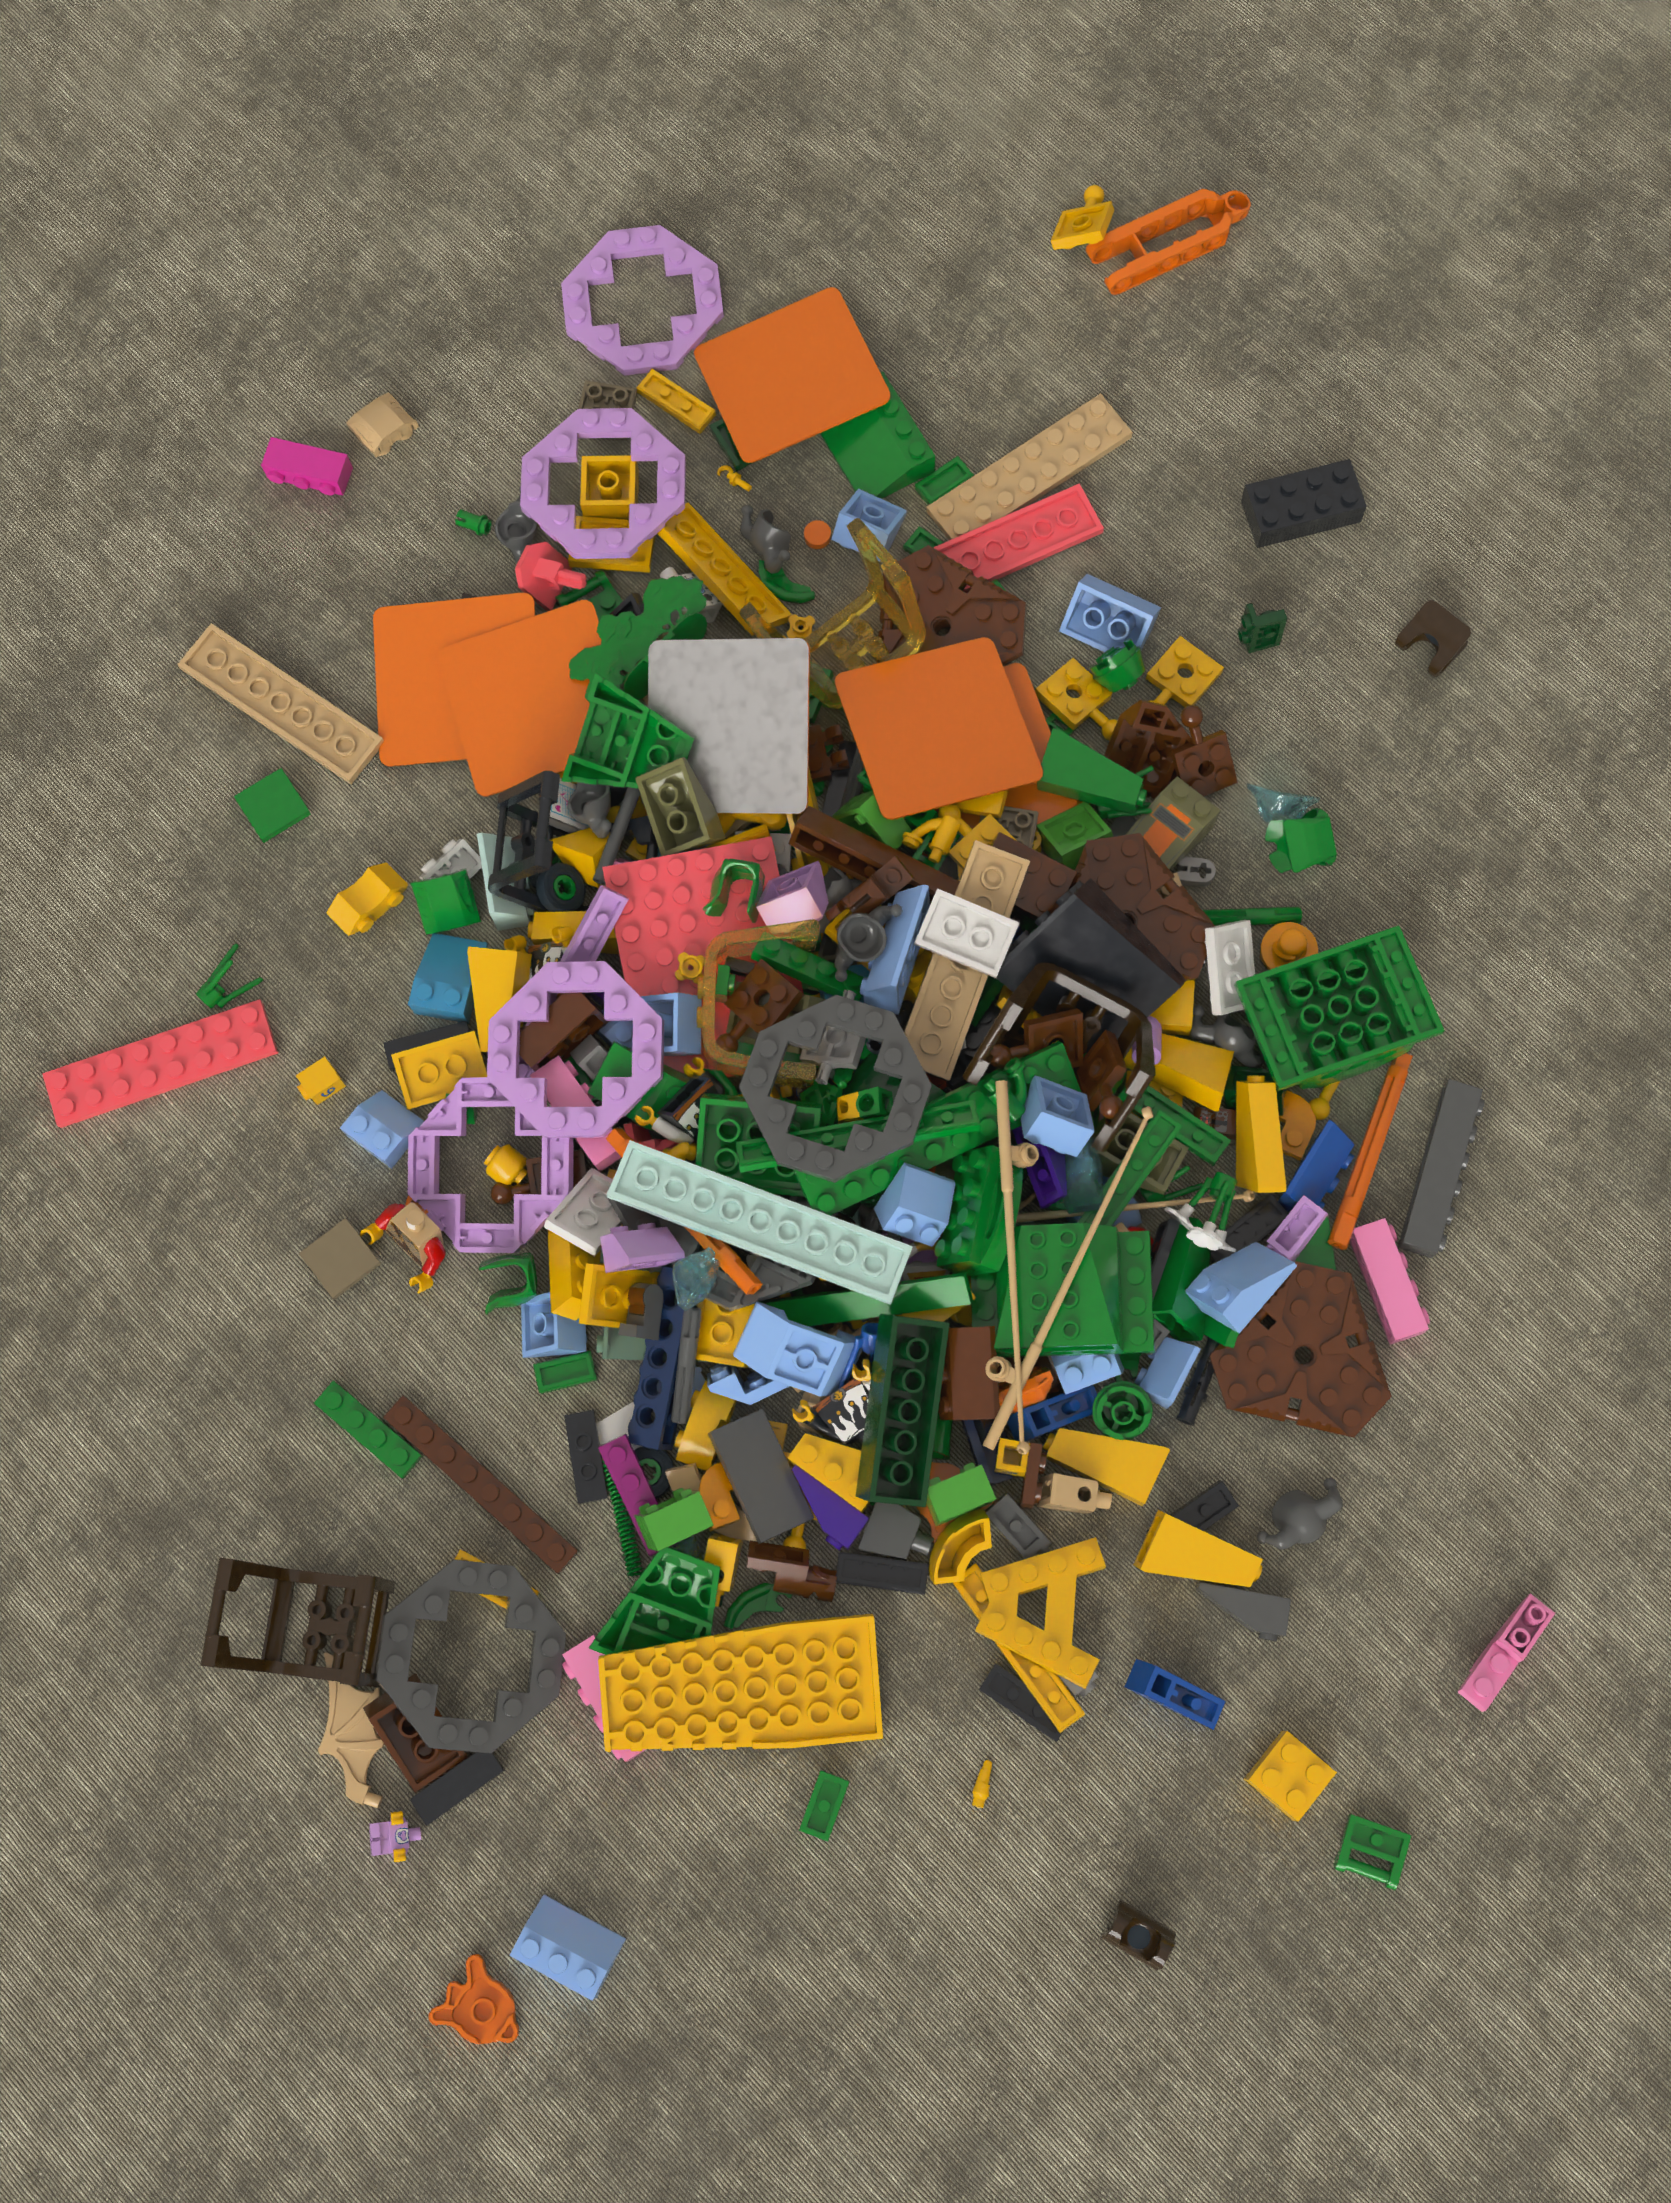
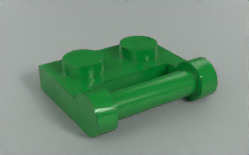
M602 569L595 572L594 577L586 581L585 588L580 590L574 588L565 595L561 593L555 597L559 607L575 602L601 586L604 591L588 600L594 605L599 621L601 615L610 614L623 602Z
M1349 1814L1340 1848L1335 1858L1334 1869L1341 1872L1345 1870L1385 1883L1386 1888L1396 1890L1412 1835ZM1351 1849L1392 1862L1389 1871L1349 1858Z

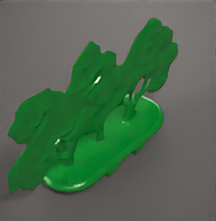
M683 576L653 579L648 583L643 595L644 612L635 616L632 611L620 613L618 616L613 614L601 615L596 631L602 639L601 645L584 648L569 662V668L571 669L569 675L571 679L580 681L590 680L585 698L587 699L596 672L619 688L624 682V691L637 700L647 696L648 651L650 645L665 632L668 633L661 640L703 639L707 631L706 617L698 613L705 608L707 600L701 593L703 581L697 578L687 581ZM683 607H686L688 610L685 614L682 613ZM677 610L679 619L675 621L677 624L674 626L671 622V613ZM668 624L670 626V629H663L664 625ZM623 669L628 672L625 676L620 674V671Z

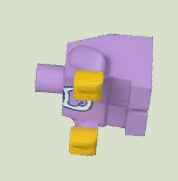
M402 1811L391 1812L390 1821L369 1824L371 1856L392 1853L394 1862L406 1861L409 1841L421 1840L420 1827L408 1829V1822L403 1817Z

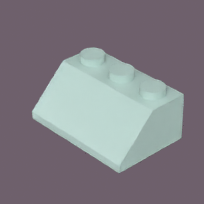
M477 833L489 914L497 930L502 931L528 926L529 921H531L530 915H534L533 909L500 898L489 892L488 881L489 876L493 874L497 835ZM505 836L501 870L508 867L515 860V852L511 848V839L513 837ZM529 877L526 878L525 891L530 889Z

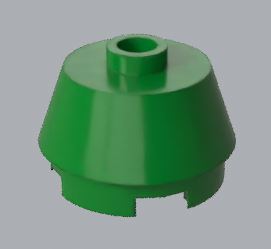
M1132 639L1124 640L1125 647L1110 648L1095 660L1097 662L1096 665L1089 666L1094 674L1093 679L1112 693L1121 689L1127 690L1138 682L1137 678L1145 672L1140 646L1136 647Z
M1128 1381L1113 1382L1105 1386L1097 1394L1092 1409L1093 1419L1098 1429L1104 1435L1119 1440H1130L1142 1434L1150 1424L1153 1412L1151 1400L1145 1390L1137 1384Z

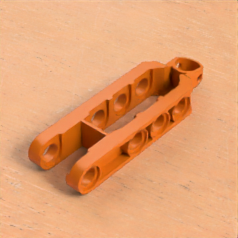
M1201 189L1107 232L1103 240L1096 244H1088L1085 251L1093 264L1102 263L1128 250L1132 252L1135 260L1126 263V267L1115 271L1108 278L1105 277L1104 280L1109 292L1112 295H1118L1224 246L1231 225L1243 220L1248 215L1251 202L1246 194L1237 190L1229 191L1220 196L1214 191ZM1199 217L1208 218L1213 225L1202 231L1200 229L1196 231L1195 235L1180 242L1176 240L1173 242V245L1158 252L1152 251L1147 254L1142 246L1143 243Z

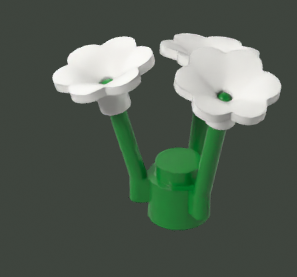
M1216 1172L1213 1179L1206 1178L1201 1189L1180 1210L1167 1206L1164 1209L1172 1218L1179 1221L1180 1224L1189 1230L1186 1236L1193 1240L1195 1245L1202 1248L1207 1247L1214 1251L1223 1249L1236 1252L1235 1248L1225 1242L1227 1235L1225 1228L1231 1203L1236 1193L1234 1188L1238 1182L1233 1177L1222 1172ZM1210 1190L1209 1196L1215 1199L1216 1203L1209 1221L1205 1222L1203 1229L1194 1227L1190 1223L1189 1217L1195 1211V1205ZM1225 1202L1219 1228L1216 1229L1215 1221L1222 1203Z

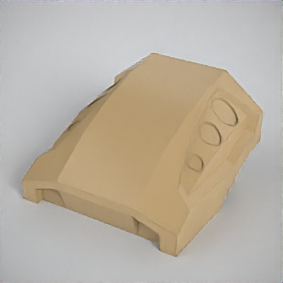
M389 392L370 402L346 422L349 429L375 457L389 453L394 442L397 440H407L412 436L413 429L416 430L419 427L417 421L402 408Z

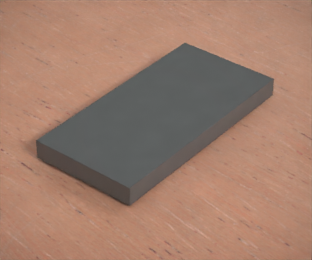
M763 1409L708 1433L758 1544L814 1518Z

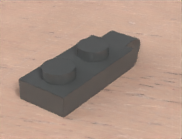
M1007 1492L985 1510L989 1519L1025 1559L1050 1551L1048 1548L1052 1543Z

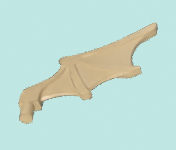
M325 1652L326 1667L332 1668L334 1655ZM328 1680L329 1714L326 1730L318 1752L320 1755H332L340 1762L345 1776L346 1797L355 1803L379 1808L383 1797L369 1792L371 1786L366 1784V1776L372 1758L380 1748L384 1747V1743L377 1735L363 1707L380 1697V1687H377L374 1691H362L352 1685Z

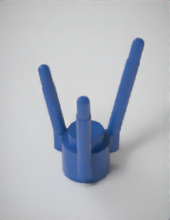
M878 1323L864 1324L861 1329V1335L855 1336L854 1347L838 1389L846 1384L860 1348H862L863 1352L869 1354L868 1360L873 1362Z

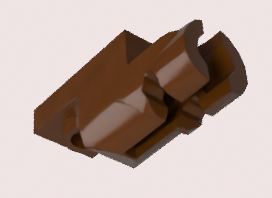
M896 855L830 908L825 915L831 921L846 909H850L852 914H869L907 885L914 877Z
M749 1541L747 1568H753L761 1572L773 1571V1591L802 1596L808 1599L815 1592L817 1600L833 1601L837 1570L827 1569L814 1564L810 1566L808 1549L764 1542L758 1544L757 1541Z

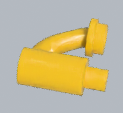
M945 815L942 818L928 820L911 833L904 832L902 843L911 849L917 850L923 843L921 837L931 831H936L929 846L932 852L928 859L938 864L942 855L948 854L961 823L955 818Z

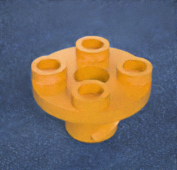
M1283 922L1270 928L1264 935L1260 946V959L1268 970L1318 953V944L1311 931L1303 925L1294 922Z

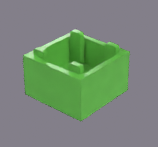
M873 790L852 797L831 816L894 849H897L902 844L904 832H912L903 817L889 820L881 815Z
M1083 802L1037 825L1038 832L1041 835L1043 851L1049 858L1073 870L1077 867L1087 840L1113 837L1112 830L1087 802Z
M971 1462L964 1465L958 1475L943 1481L939 1477L929 1480L926 1504L935 1526H939L991 1504L996 1499V1496L982 1464L975 1467L974 1463Z
M679 1488L672 1492L673 1498L657 1505L650 1506L649 1503H646L639 1507L640 1513L635 1514L634 1517L648 1549L660 1551L714 1526L699 1491Z

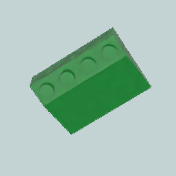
M882 371L880 373L891 394L890 400L885 405L819 433L853 490L856 492L858 489H861L881 499L935 471V454Z
M704 1093L700 1098L696 1165L772 1194L805 1197L793 1169L776 1166L740 1173L736 1142L761 1138L763 1135L743 1096ZM782 1100L797 1105V1111L789 1133L821 1127L823 1103Z

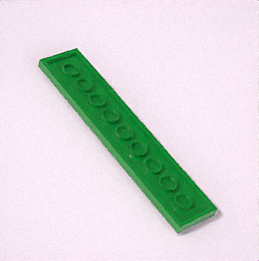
M1058 1041L1019 1059L1026 1063L1023 1072L1027 1095L1034 1075L1081 1092L1062 1042ZM1003 1067L981 1077L977 1086L972 1083L965 1084L926 1105V1108L975 1100L980 1131L914 1142L913 1145L903 1150L899 1149L885 1156V1159L864 1169H858L835 1183L794 1170L809 1208L828 1215L835 1214L887 1189L904 1162L928 1170L998 1137L997 1107L987 1097L988 1090L983 1085V1082L990 1076L995 1081H1008L1009 1090L1015 1094L1014 1077L1008 1078ZM1021 1117L1010 1122V1131L1022 1125Z

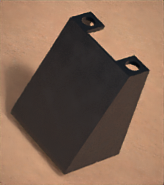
M1089 879L1085 884L1081 881L1076 883L1055 902L1059 907L1052 914L1047 910L1035 921L1038 927L1031 934L1025 930L1010 945L996 978L1014 992L1036 964H1054L1138 1008L1146 1017H1149L1186 982V979L1092 879ZM1049 980L1032 1009L1041 1016L1055 1014L1058 1002L1063 996L1068 995L1070 990ZM1082 996L1077 1002V1008L1083 1013V1019L1086 1012L1094 1009L1097 1005ZM1107 1010L1103 1016L1100 1030L1097 1033H1093L1089 1040L1086 1053H1088L1105 1030L1115 1033L1118 1039L1128 1021Z

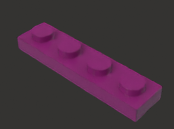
M624 1434L600 1445L598 1449L650 1557L658 1551L648 1549L634 1515L640 1513V1506L649 1503L650 1506L657 1505L659 1502L627 1434Z

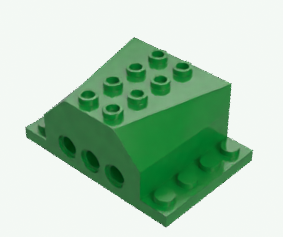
M1400 925L1238 980L1234 984L1272 1079L1276 1083L1277 1091L1299 1084L1300 1089L1325 1087L1334 1082L1374 1070L1409 1052L1415 1043L1441 1035L1445 1031Z
M1091 1224L1022 1225L1014 1228L1020 1357H1025L1031 1343L1034 1342ZM1098 1225L1045 1338L1039 1357L1155 1353L1150 1231L1119 1232L1117 1227ZM1006 1253L999 1272L971 1276V1291L976 1297L971 1303L972 1327L995 1326L994 1349L997 1356L1011 1358L1014 1357L1008 1258Z

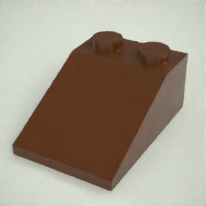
M416 1673L408 1677V1682L422 1683ZM384 1693L363 1707L369 1721L414 1792H417L467 1758L464 1751L428 1748L387 1693ZM435 1707L434 1716L443 1717L438 1708Z

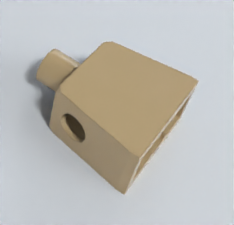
M1056 1473L1040 1478V1483H1043L1041 1500L1037 1504L1039 1508L1088 1514L1095 1512L1096 1508L1109 1510L1111 1506L1112 1493L1110 1491L1098 1490V1481ZM1078 1492L1081 1495V1500L1078 1498Z

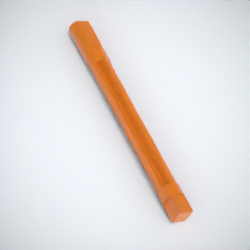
M1407 1053L1392 1060L1391 1065L1388 1067L1327 1243L1340 1250L1348 1248L1406 1081L1408 1068L1413 1057Z
M614 1128L606 1138L621 1158L629 1140L634 1141L622 1128ZM686 1228L746 1295L755 1294L761 1288L763 1283L726 1242Z

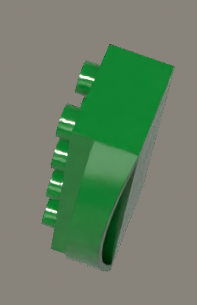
M990 1145L966 1151L955 1156L953 1159L952 1169L955 1171V1189L948 1225L943 1231L942 1239L935 1246V1255L938 1257L936 1267L956 1274L967 1272V1276L999 1272L1007 1253L1004 1198L1001 1190L999 1147ZM1012 1165L1015 1228L1021 1199L1023 1168Z

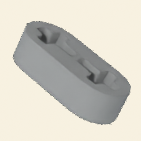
M1184 857L1177 864V870H1181L1177 873L1181 884L1185 886L1206 887L1211 884L1216 873L1214 864L1204 858ZM1200 867H1203L1205 872L1210 874H1206L1205 878H1200V874L1197 872Z

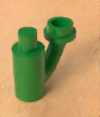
M1018 1057L1011 1059L1004 1066L1006 1076L1008 1078L1014 1077L1015 1094L1008 1088L1010 1122L1020 1118L1026 1110L1024 1105L1027 1098V1087L1023 1072L1026 1063L1023 1060H1019ZM990 1076L984 1080L983 1085L988 1090L987 1097L997 1107L996 1081Z

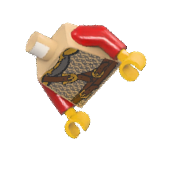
M410 1202L407 1206L404 1204H391L377 1217L375 1223L361 1230L360 1236L369 1233L372 1240L368 1245H371L383 1236V1230H385L422 1268L423 1273L409 1280L410 1287L419 1283L420 1288L417 1293H421L433 1286L431 1276L435 1275L446 1255L441 1230L415 1203Z

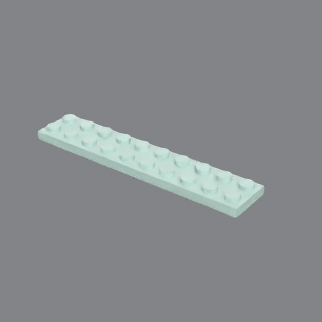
M629 1140L607 1192V1198L890 1305L913 1246L631 1140Z

